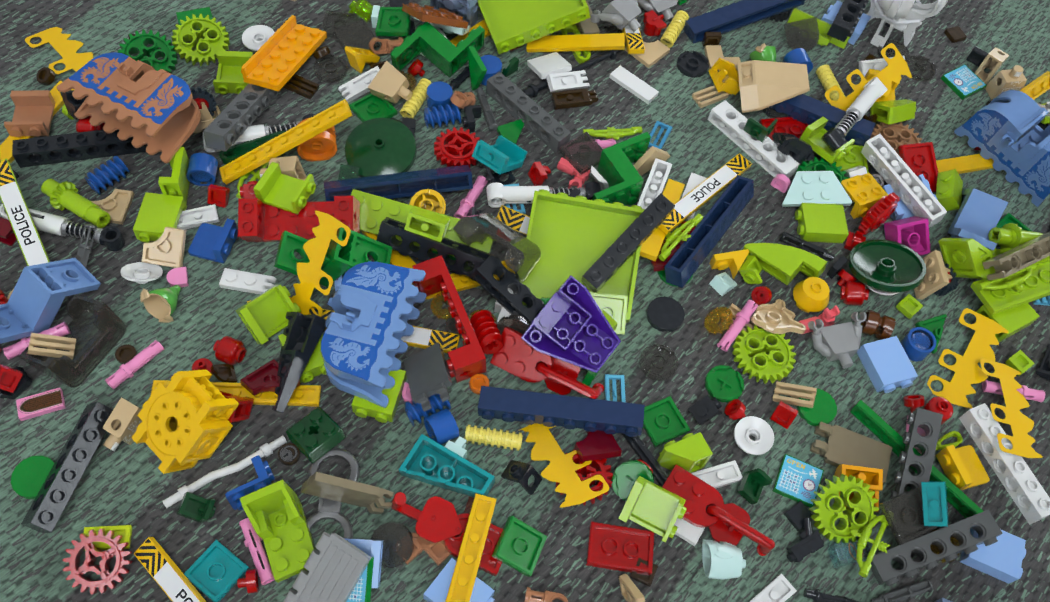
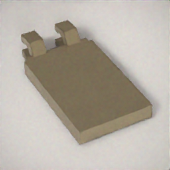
M820 422L819 426L815 427L814 434L827 438L828 442L816 439L811 444L810 451L824 456L825 463L835 467L845 464L883 469V484L886 482L892 452L891 446L836 424L833 426Z
M315 472L301 487V493L359 507H367L371 514H382L384 509L391 508L392 503L385 502L383 496L390 499L394 492L380 487L320 472Z

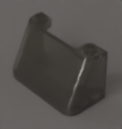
M480 213L461 218L453 228L461 242L467 246H470L473 242L483 244L486 238L489 237L506 248L508 252L505 255V263L515 272L516 278L522 283L540 260L541 251L536 244L489 213Z
M78 294L70 300L66 308L68 315L73 319L68 324L71 333L62 336L76 339L73 359L65 355L61 358L27 354L28 347L19 356L29 365L71 388L78 387L123 337L126 331L124 322L104 302ZM56 349V350H60V351H68V352H70V350Z

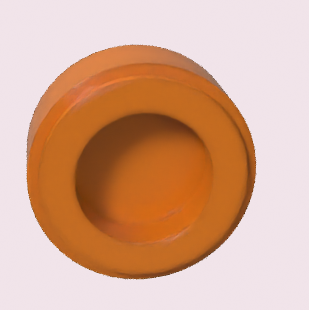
M475 374L469 381V387L473 393L480 394L481 386L489 387V379L483 374Z

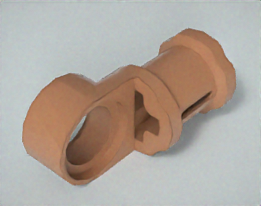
M375 37L370 40L369 48L375 54H390L404 40L402 37L395 40ZM376 42L381 43L379 50H374L373 46Z
M455 91L450 98L451 102L458 106L459 109H464V107L475 105L476 103L475 95L472 92L462 93Z
M527 587L524 602H553L555 599L568 602V600L560 593L550 591L539 592Z

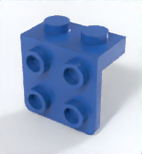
M227 218L223 227L202 223L188 249L189 255L224 264L238 237V228L235 220Z
M259 455L251 458L259 478L225 494L234 510H243L240 501L241 497L272 484L271 481L275 480L267 460L262 462Z

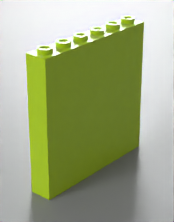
M585 0L477 1L498 54L590 18L589 7Z
M544 189L534 191L519 281L526 285L531 293L539 299L541 297L551 298L570 275L584 285L589 292H593L581 281L582 276L645 209L637 205H632L631 207L623 206L624 204L619 202L605 203L602 199L587 200L584 196L570 197L566 193L552 194ZM641 246L597 292L628 296L626 323L630 321Z

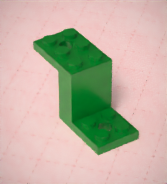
M425 22L423 25H419L411 36L408 35L399 47L396 46L392 50V66L400 72L422 53L450 78L469 61L468 46L473 45L477 52L484 47L485 29L481 26L477 29H472L465 40H461L455 46L429 22Z
M648 132L602 149L597 171L608 182L609 188L594 193L593 201L594 199H602L605 203L619 202L624 204L623 206L633 205L637 202L644 180L632 163L637 162L646 153L651 138Z
M342 227L337 230V238L341 241L346 238V230ZM351 230L346 246H341L331 239L326 256L330 258V261L321 270L330 275L334 282L353 266L370 261L367 254L373 257L374 262L390 264L392 247ZM284 231L281 235L274 267L297 275V263L310 262L303 249V245L308 240ZM294 252H298L301 259H297L294 256ZM322 277L319 284L328 287L329 281L326 277Z

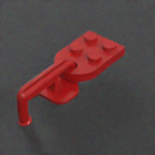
M509 327L504 328L501 341L503 347L493 354L491 364L527 382L535 383L545 380L547 388L559 395H567L574 390L588 398L597 399L604 391V386L601 383H595L591 388L577 381L581 367L534 350L521 339L523 334Z
M675 465L662 488L686 499L684 507L687 510L682 519L696 527H709L712 539L718 543L722 541L736 546L744 535L758 544L757 552L761 556L767 555L775 547V542L749 526L750 516L747 511L734 503L724 504L718 490L680 466Z
M396 493L392 500L391 508L417 521L415 530L418 536L431 543L443 541L447 551L458 558L470 514L457 515L454 505L438 496L429 498L421 511L405 503L407 498L404 493ZM490 523L479 569L496 576L502 562L492 557V554L503 529Z

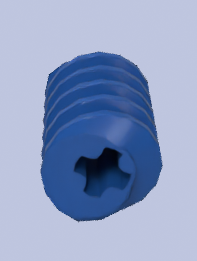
M453 103L451 107L449 104H445L444 108L442 105H438L437 109L435 106H432L431 111L428 107L424 108V121L427 129L429 124L434 129L435 123L439 127L442 126V122L448 126L449 121L455 125L456 119L459 124L462 123L460 109Z
M114 156L113 161L107 160V166L101 164L100 169H93L94 174L91 172L87 173L88 178L85 177V180L98 195L101 194L99 188L106 191V184L113 187V179L119 183L118 176H122L125 179V172L130 173L119 157Z
M436 393L429 397L431 409L424 412L421 403L415 404L412 400V404L409 401L405 402V412L414 427V420L421 424L422 416L426 418L429 416V413H436L437 409L441 411L444 409L443 406L450 410L449 400L442 402L440 395Z

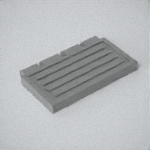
M323 532L315 546L321 552L317 550L312 551L304 565V568L309 572L301 570L292 585L295 590L290 589L283 602H346L372 557L338 534L332 533L330 535Z

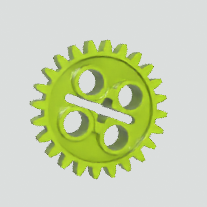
M193 14V19L186 16V22L180 20L181 25H175L176 30H173L171 38L172 44L175 46V52L179 54L181 59L185 57L186 63L192 60L193 65L199 62L200 66H202L203 62L209 65V61L216 63L217 51L229 50L228 44H230L226 27H222L221 21L216 23L215 17L210 20L209 15L203 18L202 14H200L199 18H196Z
M754 324L752 329L748 326L746 332L742 330L737 336L736 342L733 344L735 349L732 354L736 355L734 362H740L737 368H744L742 374L748 372L750 374L749 379L754 376L757 383L760 379H763L764 384H766L770 379L773 384L776 380L781 381L783 377H787L794 368L793 365L796 360L793 358L796 353L791 352L794 346L788 345L791 340L784 339L785 333L781 335L774 334L761 327L758 328Z
M841 474L840 478L833 475V482L825 479L826 486L819 484L818 486L821 491L813 492L817 499L810 500L815 504L814 507L809 508V510L815 512L810 518L817 521L814 527L820 529L819 533L823 536L826 535L825 538L830 541L833 539L838 544L841 540L844 544H848L849 539L856 543V537L852 536L850 530L857 529L858 533L861 534L864 527L877 517L874 515V511H878L879 508L874 506V504L878 502V499L872 497L875 491L870 490V485L863 483L864 480L856 479L852 475L847 477ZM854 492L853 498L849 500V495ZM834 498L833 505L829 506L830 500ZM859 512V517L854 520L855 514ZM840 518L839 524L835 526V521Z

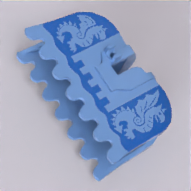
M1017 90L1002 92L954 131L959 137L968 136V145L971 148L980 147V156L984 159H993V168L996 171L1005 170L1007 173L1005 178L1008 182H1018V191L1021 194H1031V202L1035 206H1040L1043 200L1050 194V125L1045 130L1038 126L1050 112L1044 107L1041 108L1027 94Z
M368 261L353 266L344 274L340 290H337L333 298H329L327 303L335 312L328 315L325 321L327 329L321 340V354L330 382L339 390L368 400L383 408L388 406L389 399L382 393V390L391 389L395 385L394 378L389 376L388 373L400 370L401 361L395 358V355L397 353H405L408 350L407 343L402 341L401 338L403 336H411L414 333L413 326L408 324L407 321L419 318L420 311L413 305L415 303H423L426 300V293L419 292L418 288L412 285L414 281H422L425 278L426 273L424 270Z

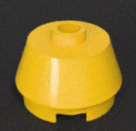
M432 189L418 191L409 203V205L440 214H445L446 210L444 198L440 193Z
M809 277L797 283L793 289L796 306L804 312H820L829 304L830 289L828 284L821 278Z

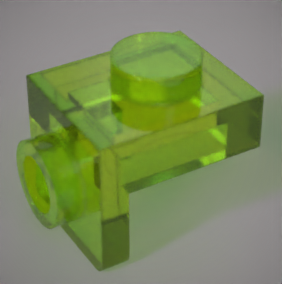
M353 0L349 5L351 9L348 12L349 16L355 12L366 22L369 21L373 6L366 0Z

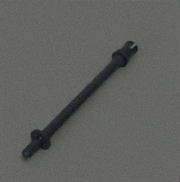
M606 50V52L573 67L569 72L582 71L608 57L614 60L617 53L623 50ZM546 80L537 85L530 84L522 91L529 97H536L540 90L549 87Z

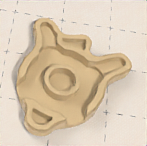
M777 299L773 304H761L751 318L755 325L774 334H784L787 332L804 334L806 330L805 325L794 320L795 313L785 307V302L781 299Z

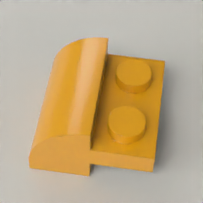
M845 464L839 465L834 475L839 478L841 474L847 477L852 475L856 479L864 480L863 483L869 484V489L875 491L872 497L878 499V502L874 506L879 508V491L883 490V469ZM854 492L849 495V500L853 498Z

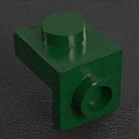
M759 468L744 473L737 492L750 504H755L759 500L763 486L772 484L773 480Z
M186 492L176 514L203 523L214 515L216 499H205Z

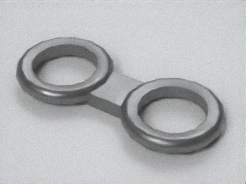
M340 448L331 449L315 463H311L309 468L310 478L315 472H318L319 466L325 460L338 457L347 461L351 467V474L348 480L357 482L360 475L359 463L355 456L347 450ZM319 497L318 512L307 519L309 530L311 531L312 527L321 520L332 519L336 520L343 527V538L353 539L352 525L348 518L341 513L342 502Z

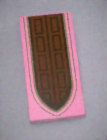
M61 388L16 400L18 417L21 421L65 409Z

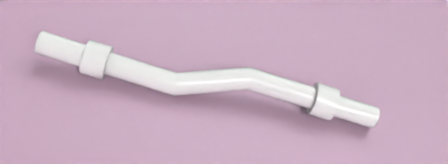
M282 435L269 444L265 443L259 447L258 451L238 463L212 471L192 484L182 486L177 489V493L162 501L167 509L182 500L186 492L193 493L215 479L243 470L252 464L251 458L259 455L260 458H266L270 456L275 449L287 443L285 437Z

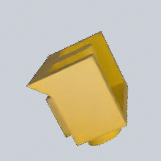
M719 58L708 72L718 93L724 91L736 95L740 91L738 71L733 63Z

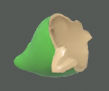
M765 43L757 46L756 50L749 55L751 61L776 62L775 47L766 46Z
M174 285L172 287L154 289L149 292L143 288L140 301L141 303L143 302L147 312L156 319H159V322H173L174 320L171 316L177 307L181 287Z

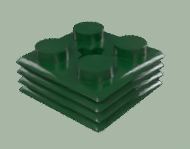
M320 407L315 408L286 431L289 440L299 448L311 463H315L346 438L343 429Z

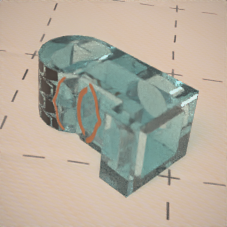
M858 541L834 544L828 549L834 568L857 563ZM868 543L865 549H863L862 561H866L870 552Z

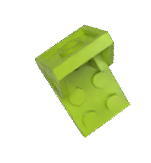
M942 238L938 241L945 264H949V268L952 267L954 269L952 272H956L957 276L955 277L987 278L986 275L995 273L994 266L984 269L983 262L1011 250L1009 247L1003 249H996L995 247L994 250H990L973 238Z
M282 479L241 497V505L257 535L264 541L275 581L277 583L299 574L301 570H307L304 568V565L312 551L316 549L301 502L288 484Z

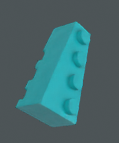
M421 434L399 468L401 476L474 498L475 494L487 496L495 483V476Z

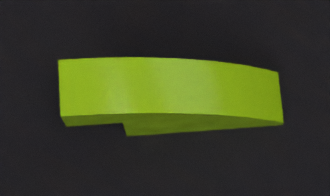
M749 243L745 244L743 250H749L748 256H756L764 271L786 285L793 280L799 271L809 277L819 278L828 262L805 250L782 244Z

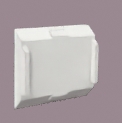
M591 165V173L595 182L600 184L601 191L609 188L608 182Z

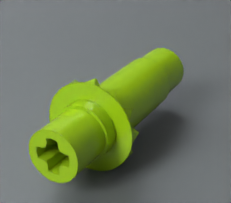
M47 179L42 184L41 191L50 197V204L53 208L61 211L66 208L98 228H103L109 223L110 214L78 194V189L73 183L68 181L59 183L54 179Z
M1008 223L1002 228H992L988 237L989 241L997 243L1001 249L1008 247L1013 249L1043 234L1022 230L1021 227H1018V224Z

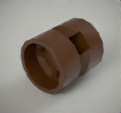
M867 310L866 320L861 322L863 326L862 333L869 336L874 334L875 338L880 340L890 338L895 327V318L886 315L881 317L878 312Z

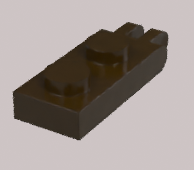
M587 88L552 92L551 95L555 110L590 106L598 101L596 91H589Z

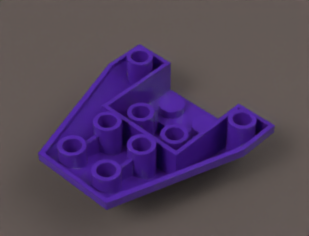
M571 275L553 294L521 337L523 341L540 353L594 373L599 371L621 342L588 289Z

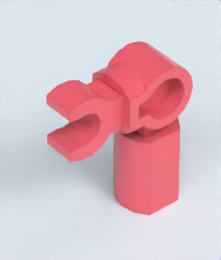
M561 158L557 165L558 170L571 176L574 175V179L569 182L568 189L572 186L582 187L589 178L590 169L587 166L578 167L577 164Z
M836 305L831 310L828 308L824 309L818 317L800 320L799 323L806 327L804 334L813 332V330L809 329L808 323L810 321L815 322L816 319L823 321V327L834 325L835 317L840 314V310Z

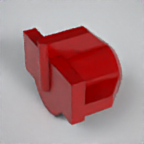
M653 10L644 13V33L648 36L660 35L661 29L667 26L663 21L664 15L658 16Z

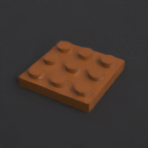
M410 2L409 5L403 4L402 11L423 22L465 29L468 27L469 22L463 20V16L456 15V13L446 8L439 7V9H434L430 5L422 7L413 2Z

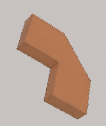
M408 533L393 547V550L407 565L422 551H425L438 566L451 555L443 541L431 543L418 536L417 533Z

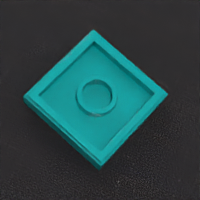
M215 540L184 575L213 602H220L237 583V579H241L246 570L250 568L218 540Z

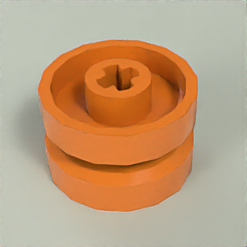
M335 126L298 145V155L311 162L329 160L335 156L337 152Z

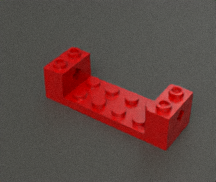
M334 196V201L307 202L306 206L298 214L265 204L258 198L238 199V237L247 242L280 241L282 233L287 231L307 240L316 238L312 228L319 226L320 223L315 211L330 214L348 226L350 230L360 233V202L354 196Z
M442 255L413 265L412 269L424 270L426 275L422 281H414L412 284L418 288L419 292L426 293V297L441 292L444 301L448 303L451 318L455 319L456 330L463 339L462 347L448 352L449 359L446 360L450 377H455L458 383L471 378L475 374L487 372L486 357Z

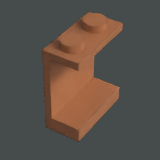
M11 91L10 97L15 104L12 122H4L11 137L49 136L55 101L50 91Z

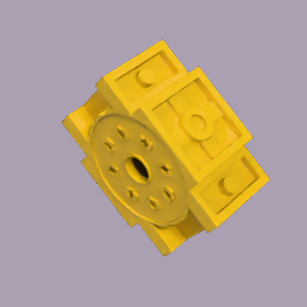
M208 370L177 371L171 377L170 382H160L154 388V392L143 404V408L137 415L142 422L137 426L136 432L131 438L136 444L146 443L162 461L158 469L163 474L191 469L199 460L210 458L233 427L228 419L239 403L234 398L226 399L209 381L212 374Z

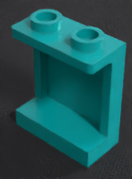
M500 135L494 145H489L483 140L477 141L472 157L496 173L503 174L522 167L527 151Z
M946 481L921 482L924 526L948 527Z

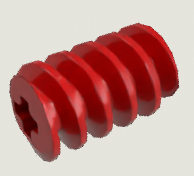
M480 310L472 315L470 322L483 353L493 354L498 352L503 347L501 342L502 335L497 328L492 313L489 310Z

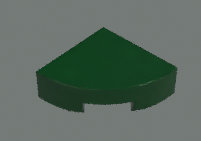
M516 56L510 59L508 67L503 69L502 74L505 77L518 71L519 59Z

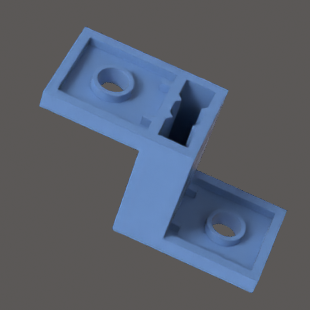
M962 188L963 202L947 233L952 235L951 238H973L987 249L994 250L997 243L989 241V232L997 226L1008 202L975 188Z
M76 258L24 267L8 302L0 305V344L31 336V333H40L49 329L66 296L98 290L101 283Z

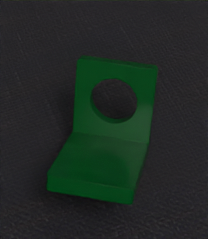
M749 118L744 131L763 143L774 130L778 120L775 119L766 128L752 118Z

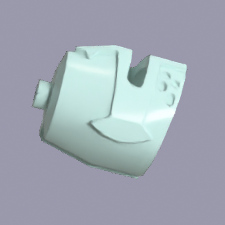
M703 539L702 562L706 577L724 580L738 578L742 575V568L746 567V560L743 559L740 548L727 542L720 541L718 543L717 541Z

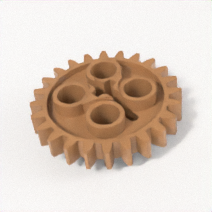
M882 122L876 124L870 137L871 139L881 134L899 156L898 147L900 145L916 144L922 141V138H917L919 133H913L914 128L908 129L909 125L903 126L902 122L899 124H885Z

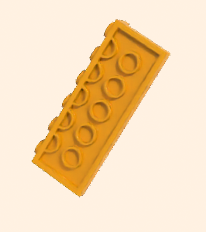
M292 15L243 64L241 73L243 74L244 82L279 92L327 38V32L297 24L296 16Z

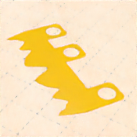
M59 27L49 28L25 38V42L32 48L49 42L62 56L63 59L49 64V68L55 74H61L72 68L77 72L93 59L92 52L76 53L84 43L76 40H67L71 34H62V28ZM33 37H40L42 39L39 44L30 43V39ZM63 63L66 67L63 70L57 71L54 69V65Z
M890 43L881 50V55L888 66L868 81L858 69L847 75L846 80L854 90L847 97L844 96L836 85L827 90L825 97L830 105L847 111L864 90L863 87L874 77H878L888 89L883 94L885 97H888L891 91L892 81L896 84L900 83V75L912 78L908 64L896 46ZM888 48L895 50V56L891 59L885 54ZM854 74H858L861 77V82L857 85L851 82V77ZM833 90L839 93V99L836 101H832L829 97L830 92Z
M315 211L320 223L319 226L312 228L316 238L308 240L303 245V249L310 262L297 263V275L300 284H293L296 295L289 298L292 303H296L299 306L301 314L309 315L310 308L316 307L318 316L321 317L322 308L310 298L314 288L324 295L330 293L333 278L322 271L321 267L331 239L341 246H346L351 230L330 214ZM341 227L346 230V238L343 241L337 238V230ZM322 277H326L329 281V287L326 290H323L319 284Z
M966 308L962 311L959 322L975 330V333L964 355L962 356L949 349H944L938 360L940 365L955 372L951 382L936 375H931L927 385L934 395L944 397L954 405L972 409V405L968 403L966 395L976 393L971 384L981 383L988 378L978 363H980L981 358L995 361L994 351L990 347V345H999L995 334L1009 332L996 321ZM967 313L975 315L976 322L974 324L966 323L964 315ZM946 354L955 356L956 363L954 365H947L944 362ZM934 380L942 382L943 390L940 392L932 390L931 382Z
M981 358L980 364L983 373L1000 379L1006 404L1005 407L992 403L990 405L992 416L998 422L1011 425L1013 436L1002 433L997 434L1000 449L1004 452L1026 458H1042V455L1035 452L1031 447L1035 439L1028 435V432L1033 429L1034 421L1020 412V409L1030 406L1025 397L1017 391L1022 386L1014 377L1020 375L1021 372L1005 364ZM984 363H990L995 369L994 373L986 371ZM995 408L1003 410L1006 416L1005 419H1000L996 416ZM1002 438H1007L1011 441L1013 445L1011 450L1006 449L1002 445Z
M534 423L520 429L529 432L525 440L526 442H535L531 450V460L550 461L549 465L541 472V476L549 481L560 483L556 487L555 492L566 494L565 501L560 505L561 508L582 504L609 491V486L601 475H595L584 481L580 480L575 471L591 464L592 460L585 461L583 464L574 463L572 457L577 454V451L574 450L564 454L549 430L553 427ZM593 480H599L603 483V489L598 492L592 491L589 487L590 483Z

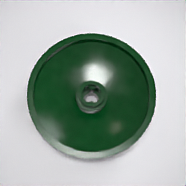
M375 118L359 124L349 134L345 143L347 163L351 170L360 177L407 172L412 167L416 158V142L412 132L403 123L390 118Z
M889 240L861 242L852 249L848 260L849 268L858 280L872 288L887 292L912 290L922 283L926 274V264L918 253L903 244Z

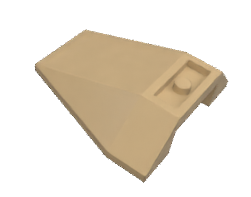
M759 60L738 63L742 113L760 111L810 91L807 64Z

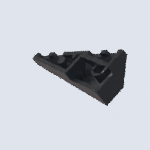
M299 312L286 313V318L289 321L288 328H285L283 332L286 336L284 346L281 347L277 373V376L280 377L279 387H275V393L278 395L276 405L272 408L274 411L284 412L326 327V319L318 315H303Z

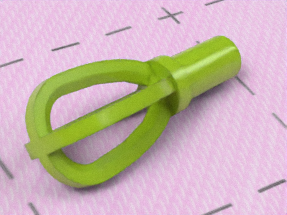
M951 431L937 441L936 451L943 450L946 446L950 445L958 446L963 442V437L958 431ZM957 437L956 442L941 445L945 439Z

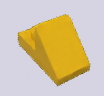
M345 46L350 66L359 73H362L365 63L379 62L380 57L371 50Z
M749 250L714 254L710 261L711 269L724 270L729 267L734 279L747 258Z

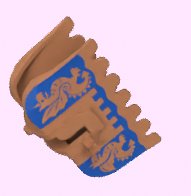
M105 53L91 59L76 73L57 86L58 91L63 93L75 89L72 96L76 100L88 96L77 112L74 113L76 118L84 119L87 116H91L89 122L92 126L105 123L103 130L106 133L119 130L117 137L122 141L134 137L131 141L133 147L139 148L147 144V154L155 155L158 152H162L160 159L164 163H169L180 147L192 135L201 117V111L193 99L189 85L184 80L163 69L156 71L152 66L140 60L135 61L122 53Z

